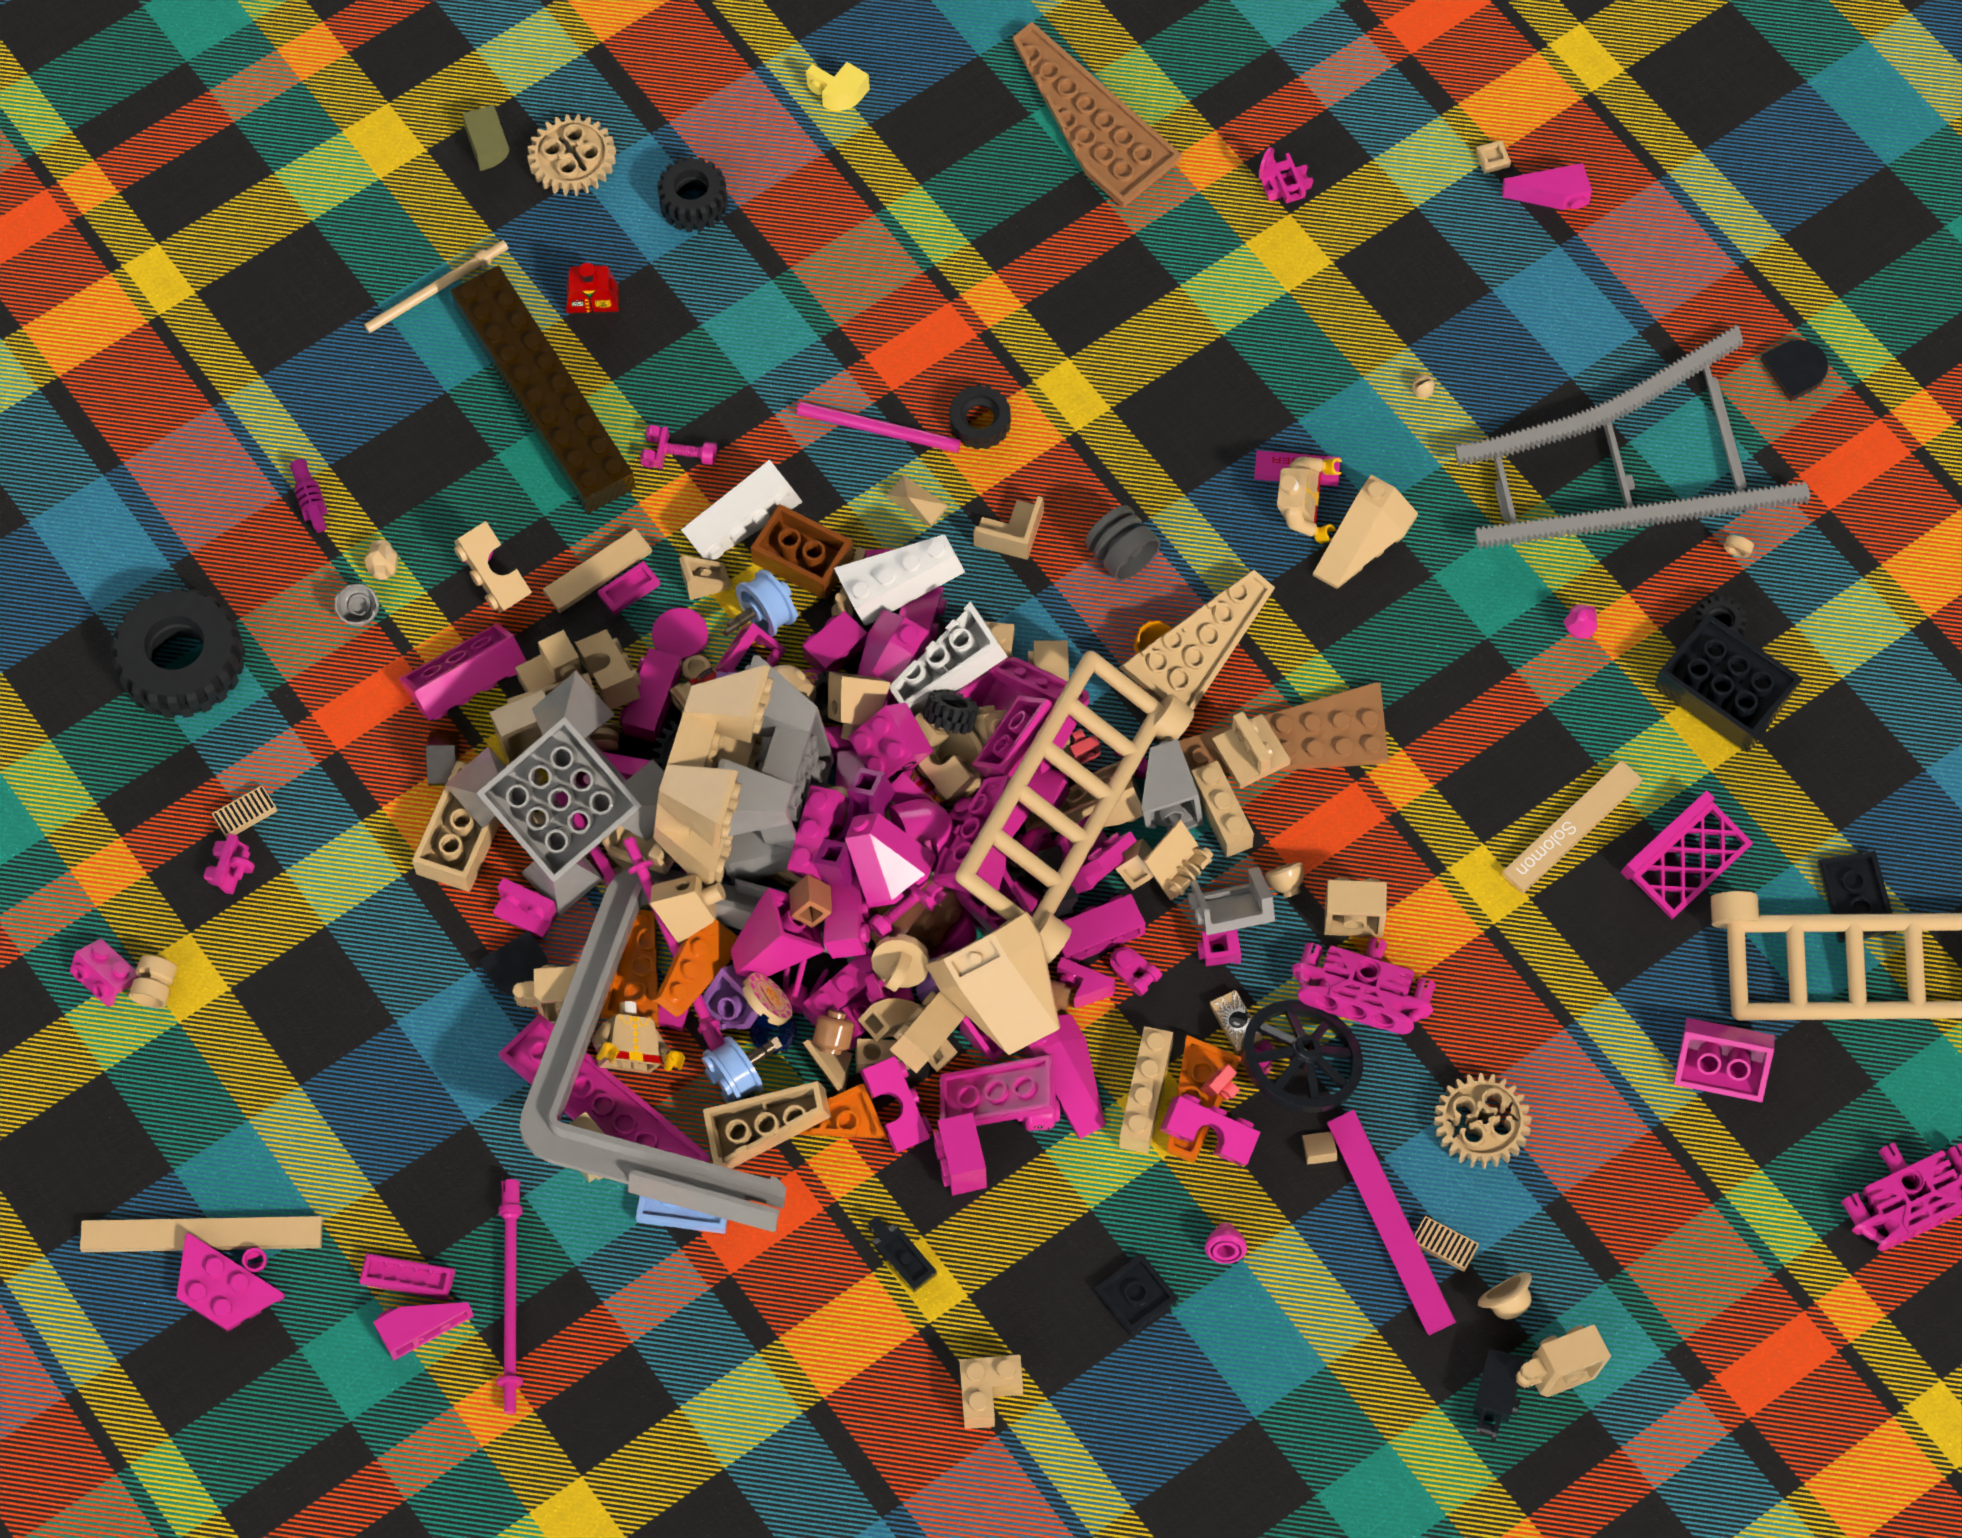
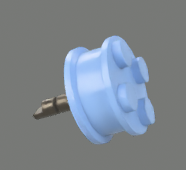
M763 569L756 572L755 579L749 583H739L735 591L743 612L726 623L728 628L722 633L728 636L740 628V626L750 621V623L753 622L773 637L777 634V628L783 624H793L798 617V612L789 597L792 594L789 586L784 581L779 582L768 570Z
M727 1036L724 1038L723 1045L712 1052L708 1049L703 1052L702 1061L706 1067L704 1071L712 1084H719L723 1090L721 1095L726 1103L739 1101L754 1091L758 1093L764 1091L762 1081L753 1065L775 1052L782 1045L776 1036L762 1045V1047L746 1055L732 1037Z

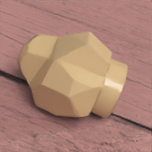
M377 540L370 544L364 561L368 572L378 580H386L396 574L399 555L388 541Z

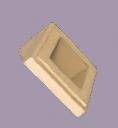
M1332 1132L1302 1135L1307 1165L1337 1161V1149Z

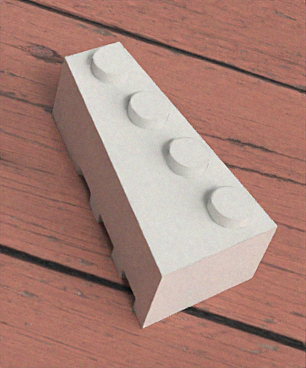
M768 460L681 529V531L704 559L712 561L765 527L779 504L793 509L801 504L802 500L773 463Z
M945 534L834 568L855 611L865 626L876 621L883 610L893 612L965 573Z
M971 601L963 608L965 611L956 621L953 619L945 627L947 630L936 642L932 641L925 648L927 651L918 661L914 660L889 687L898 703H907L914 717L924 712L931 691L944 689L946 692L950 690L955 693L1008 657Z

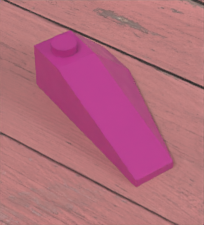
M1071 1014L1058 1015L1060 1029L1024 1047L1023 1050L1028 1058L1051 1054L1055 1058L1056 1098L1059 1101L1061 1111L1081 1140L1106 1124L1086 1037Z

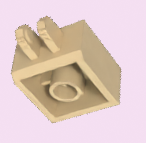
M573 963L567 967L544 965L541 968L533 969L534 981L520 982L514 985L512 992L517 1006L519 1005L523 1008L525 1006L537 1007L539 1014L551 1023H556L578 963Z
M1595 1324L1586 1328L1583 1325H1579L1567 1331L1565 1336L1557 1338L1556 1335H1553L1541 1341L1539 1349L1532 1354L1533 1358L1523 1364L1520 1368L1521 1370L1516 1374V1383L1524 1388L1535 1385L1539 1394L1550 1397L1595 1379L1611 1355Z

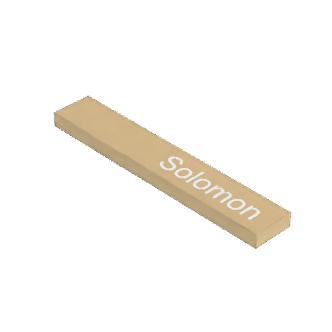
M1621 760L1502 871L1501 876L1521 894H1524L1642 783L1643 778Z

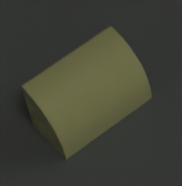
M494 105L462 113L464 127L479 170H486L501 163L509 153V146Z

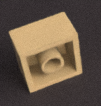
M1345 877L1328 880L1325 899L1324 935L1383 937L1387 911V882H1380L1378 879L1373 878L1363 881H1351Z

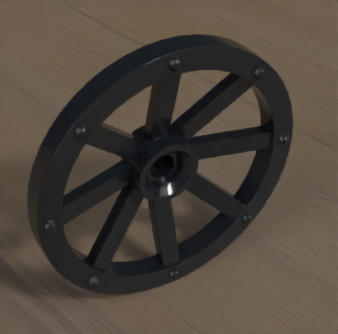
M1299 1000L1279 1001L1262 1008L1253 1016L1242 1037L1241 1056L1248 1076L1264 1095L1283 1107L1307 1113L1328 1111L1348 1100L1360 1082L1363 1072V1056L1353 1032L1336 1015L1308 1006ZM1286 1015L1295 1037L1265 1022L1273 1017ZM1297 1015L1315 1019L1321 1022V1024L1312 1035H1306ZM1328 1029H1331L1341 1040L1345 1048L1320 1045L1318 1041ZM1258 1031L1290 1047L1255 1053V1034ZM1322 1056L1349 1059L1350 1074L1348 1081ZM1289 1058L1291 1063L1276 1084L1264 1074L1258 1064ZM1314 1064L1341 1090L1330 1096L1319 1098ZM1298 1068L1305 1070L1309 1098L1299 1097L1283 1090Z

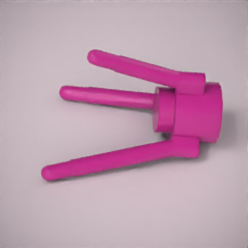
M807 959L800 962L795 983L791 984L790 988V967L783 971L782 991L791 1004L792 1012L804 1013L803 1002L821 988L829 974V970L825 969L808 994L807 987L801 985Z

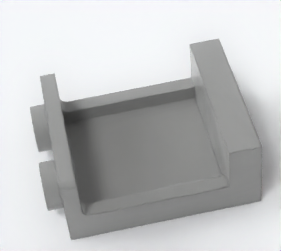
M1259 867L1248 869L1249 884L1202 893L1198 882H1191L1192 892L1188 893L1189 906L1191 910H1194L1197 925L1203 926L1206 935L1275 922L1273 896Z

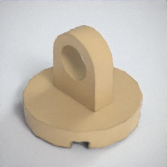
M897 934V937H884L876 944L871 961L872 968L877 977L885 982L884 986L896 992L898 988H910L919 985L925 980L929 972L926 964L931 962V958L929 959L927 948L919 940L905 934Z

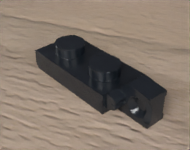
M878 1216L868 1222V1229L876 1237L872 1240L875 1249L913 1293L937 1275L936 1269L899 1227L896 1228L893 1224L887 1227Z

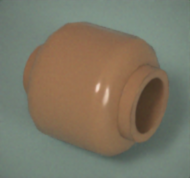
M829 1010L828 1015L818 1016L813 1042L819 1046V1051L841 1055L842 1051L850 1048L854 1023L845 1018V1012Z

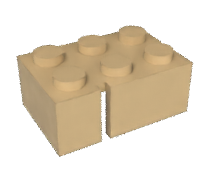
M543 690L489 712L507 766L542 736L532 708L546 697ZM537 769L535 776L539 781L543 778L539 769Z

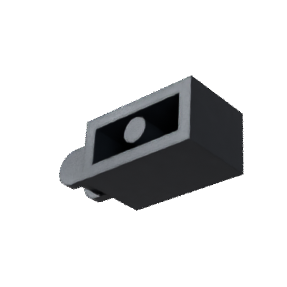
M1489 1349L1472 1415L1479 1416L1475 1436L1483 1434L1492 1437L1491 1440L1496 1441L1500 1422L1508 1424L1510 1415L1517 1416L1521 1398L1515 1396L1517 1388L1521 1386L1516 1383V1374L1521 1370L1520 1368L1525 1362L1524 1358ZM1484 1418L1496 1421L1495 1425L1483 1422Z

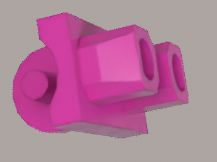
M228 834L226 841H216L213 855L219 862L217 866L206 868L204 879L211 885L218 886L226 894H233L238 880L242 879L243 873H253L255 865L248 860L250 852H248L249 847L238 840V836L234 834Z

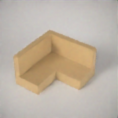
M1038 496L1035 504L1017 500L1009 524L982 517L979 527L975 526L973 531L974 546L1028 560L1044 513V497Z

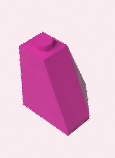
M879 813L853 817L845 836L861 888L870 908L895 904L904 897L902 892L914 882L920 885L928 879L936 858L933 852Z
M768 888L765 890L730 951L736 974L748 977L756 972L768 977L822 953L825 947L819 925L812 928L791 917L789 894Z

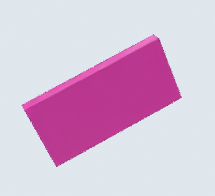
M1052 1054L940 1074V1119L973 1113L975 1125L979 1126L1056 1112L1055 1058Z

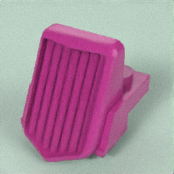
M1090 815L1082 818L1076 824L1083 828ZM1103 830L1100 832L1071 883L1077 894L1093 889L1096 883L1125 860L1122 853L1137 841L1131 831L1122 836L1115 833L1108 838ZM1062 835L1059 844L1063 853V860H1065L1073 843Z

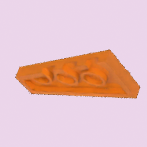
M639 909L603 1005L601 1017L606 1020L610 1019L613 1015L619 1014V1004L621 1002L632 1001L637 1004V1016L651 1018L655 1023V1027H659V1004L654 1001L658 993L656 917L653 911Z
M715 919L713 923L682 941L654 1001L676 1018L684 1014L714 980L720 969L732 959L730 950L738 936Z
M1187 1035L1176 1097H1183V1094H1188L1200 1100L1199 1105L1208 1109L1210 1106L1220 1108L1224 1098L1219 1093L1208 1097L1200 1088L1220 1067L1230 1065L1237 1071L1241 1057ZM1206 1125L1200 1127L1194 1140L1191 1142H1184L1169 1135L1167 1153L1195 1163L1211 1127Z

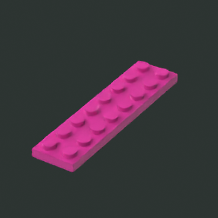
M539 1014L498 1053L499 1058L530 1085L534 1081L554 1025ZM587 1052L585 1053L563 1113L572 1120H575L586 1111L606 1135L704 1162L710 1161L709 1155L606 1068L598 1067V1062Z

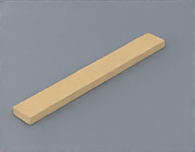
M321 1216L85 1220L82 1221L80 1250L81 1252L183 1251L187 1233H190L215 1250L322 1248L323 1219Z

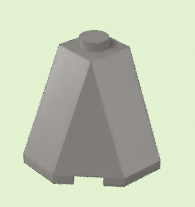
M1178 739L1164 741L1157 746L1150 747L1141 806L1144 823L1148 828L1155 829L1159 825L1166 827L1167 832H1169L1179 819L1188 830L1204 825L1199 794Z

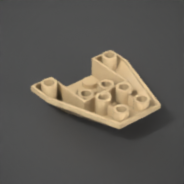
M1027 911L1003 923L990 934L955 952L950 951L926 964L939 990L1008 1055L1060 1029L1042 937Z

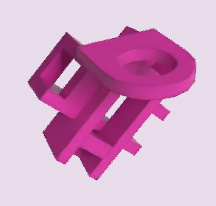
M1272 147L1266 150L1259 169V179L1262 182L1269 202L1283 198L1285 203H1290L1305 198L1306 190L1311 189L1313 179L1308 178L1306 174L1307 165L1295 167L1289 153L1285 154L1284 161L1276 163L1274 148ZM1287 169H1288V171H1289V172L1283 173V174L1280 173L1281 171H1284V170H1287Z

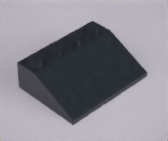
M1708 614L1659 671L1654 688L1748 753L1766 732L1803 678L1714 616Z

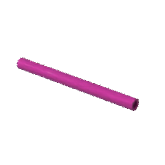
M801 401L797 407V415L954 453H958L960 449V439Z

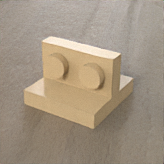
M1242 711L1233 716L1232 729L1212 738V745L1239 789L1290 765L1291 759L1263 714L1248 720Z

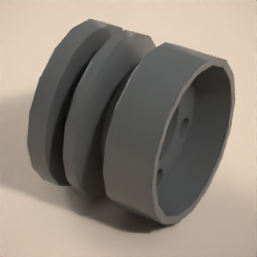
M1124 505L1111 510L1092 527L1085 539V546L1094 553L1098 560H1104V567L1117 581H1124L1136 575L1151 562L1161 546V541L1147 526H1142V520L1135 515V512L1129 506Z

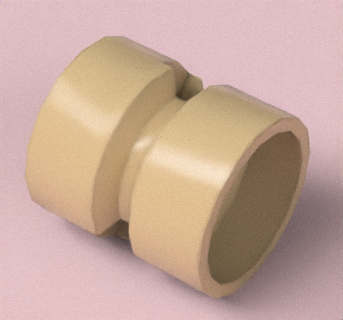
M145 955L140 957L136 970V975L139 978L133 980L129 998L146 1007L164 1008L170 994V989L167 986L173 984L177 966L169 960L157 956Z

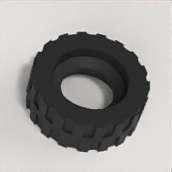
M975 385V387L965 388L964 391H960L957 394L956 398H953L952 406L949 409L951 432L953 436H956V439L961 440L964 446L968 448L973 447L978 450L979 448L988 449L993 445H998L1001 440L1006 438V433L1009 432L1011 423L1010 405L1007 403V398L1000 394V391L994 390L990 386ZM975 406H985L993 412L994 420L986 428H973L966 420L968 411Z

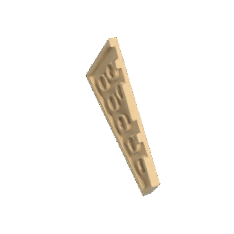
M1255 570L1250 571L1118 668L1159 702L1168 695L1173 694L1194 710L1275 587Z

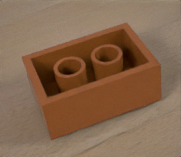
M779 504L751 546L753 564L826 600L839 580L834 568L849 564L854 557L853 540Z

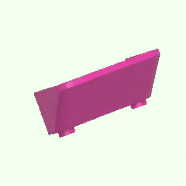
M1007 657L955 694L958 695L960 693L963 694L964 698H971V701H975L979 707L994 705L995 710H1007L1008 712L1019 695L1046 698L1054 706L1068 681L1019 658ZM1083 689L1078 700L1085 706H1088L1090 699L1089 693ZM1070 715L1066 718L1053 741L1061 749L1065 746L1078 723ZM1043 758L1036 772L1042 775L1053 764Z

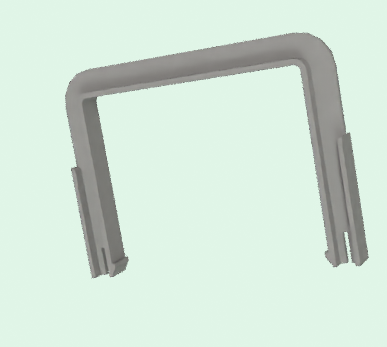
M629 868L613 878L605 891L521 1112L519 1131L524 1145L536 1157L549 1163L628 1184L629 1193L776 1232L781 1210L745 1199L783 1209L787 1187L777 1177L771 1176L770 1179L560 1122L639 909L643 905H650L637 873L629 874ZM648 869L654 885L689 876L686 873L669 869L666 875ZM735 879V887L721 883L725 890L726 898L716 902V920L725 926L742 930L765 890L769 887ZM825 919L818 924L822 939H824ZM825 947V950L823 952L829 954L827 948ZM857 956L843 958H847V962L850 963Z

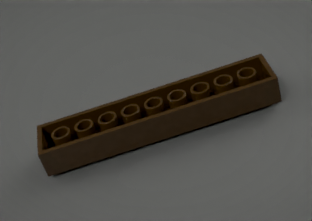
M498 265L451 289L454 307L585 512L589 514L636 489L634 474L501 267Z

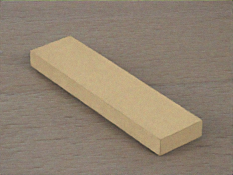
M635 528L543 588V593L556 610L561 613L651 554L652 548Z

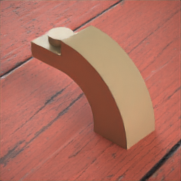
M885 999L872 1004L858 1021L874 1040L878 1042L883 1038L893 1037L904 1023L910 1026L911 1023L907 1019L918 1007L922 1010L925 1007L909 1000ZM946 1039L928 1062L938 1072L958 1052Z

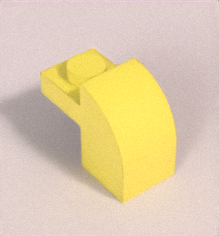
M848 62L844 64L835 77L813 64L806 71L807 86L813 93L822 95L823 107L829 110L841 111L852 108L870 90L869 75Z

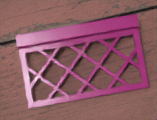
M1705 791L1620 872L1627 880L1632 879L1671 920L1753 844L1713 802L1715 798L1708 791ZM1710 812L1719 820V830L1704 829V817ZM1687 833L1699 834L1700 848L1685 847L1684 836ZM1705 834L1719 835L1720 849H1705ZM1725 836H1735L1743 845L1738 850H1725ZM1679 841V847H1673ZM1667 852H1678L1680 867L1665 866L1664 854ZM1685 853L1700 854V868L1685 867ZM1705 854L1720 855V867L1718 869L1705 868ZM1725 855L1731 856L1725 861ZM1659 860V866L1654 865ZM1647 870L1659 871L1660 885H1649L1641 876ZM1665 872H1680V887L1665 886ZM1685 873H1699L1700 886L1698 888L1685 887ZM1705 874H1711V875L1705 880ZM1665 891L1680 892V904L1675 909L1665 901ZM1685 892H1686V893H1691V894L1685 899Z

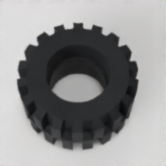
M687 157L686 161L678 159L676 160V165L669 164L666 167L667 172L662 171L660 175L661 180L658 181L657 185L661 213L663 217H666L667 222L670 225L675 223V228L678 230L686 228V232H693V229H698V232L704 231L706 226L709 229L715 226L714 221L720 222L722 213H726L728 199L725 178L722 176V171L719 167L715 168V164L711 161L705 163V159L700 157L698 160H693V157ZM692 189L705 192L702 197L694 200L680 197L682 193Z

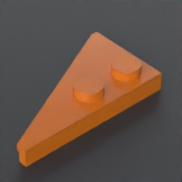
M864 1083L828 1098L831 1117L797 1134L881 1139L887 1137Z

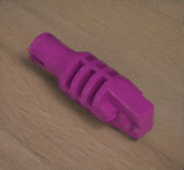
M297 459L289 465L296 482L294 492L305 522L311 520L316 532L320 533L327 530L323 515L327 514L328 510L318 482L311 477L307 461L305 459Z

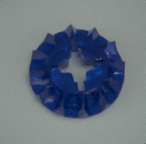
M765 1014L759 1015L750 1027V1037L753 1045L757 1048L762 1047V1045L769 1041V1034L766 1030H772L777 1026L766 1021L769 1017ZM792 1016L786 1023L778 1026V1032L781 1035L777 1037L782 1046L773 1052L774 1055L781 1051H787L789 1046L795 1042L797 1027Z

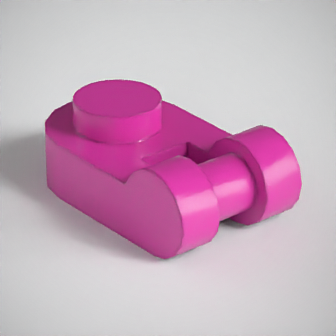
M1119 947L1111 954V971L1139 996H1143L1148 991V986L1152 982L1156 983L1162 977V973L1156 966L1148 963L1130 947ZM1140 970L1143 973L1140 978L1133 976Z

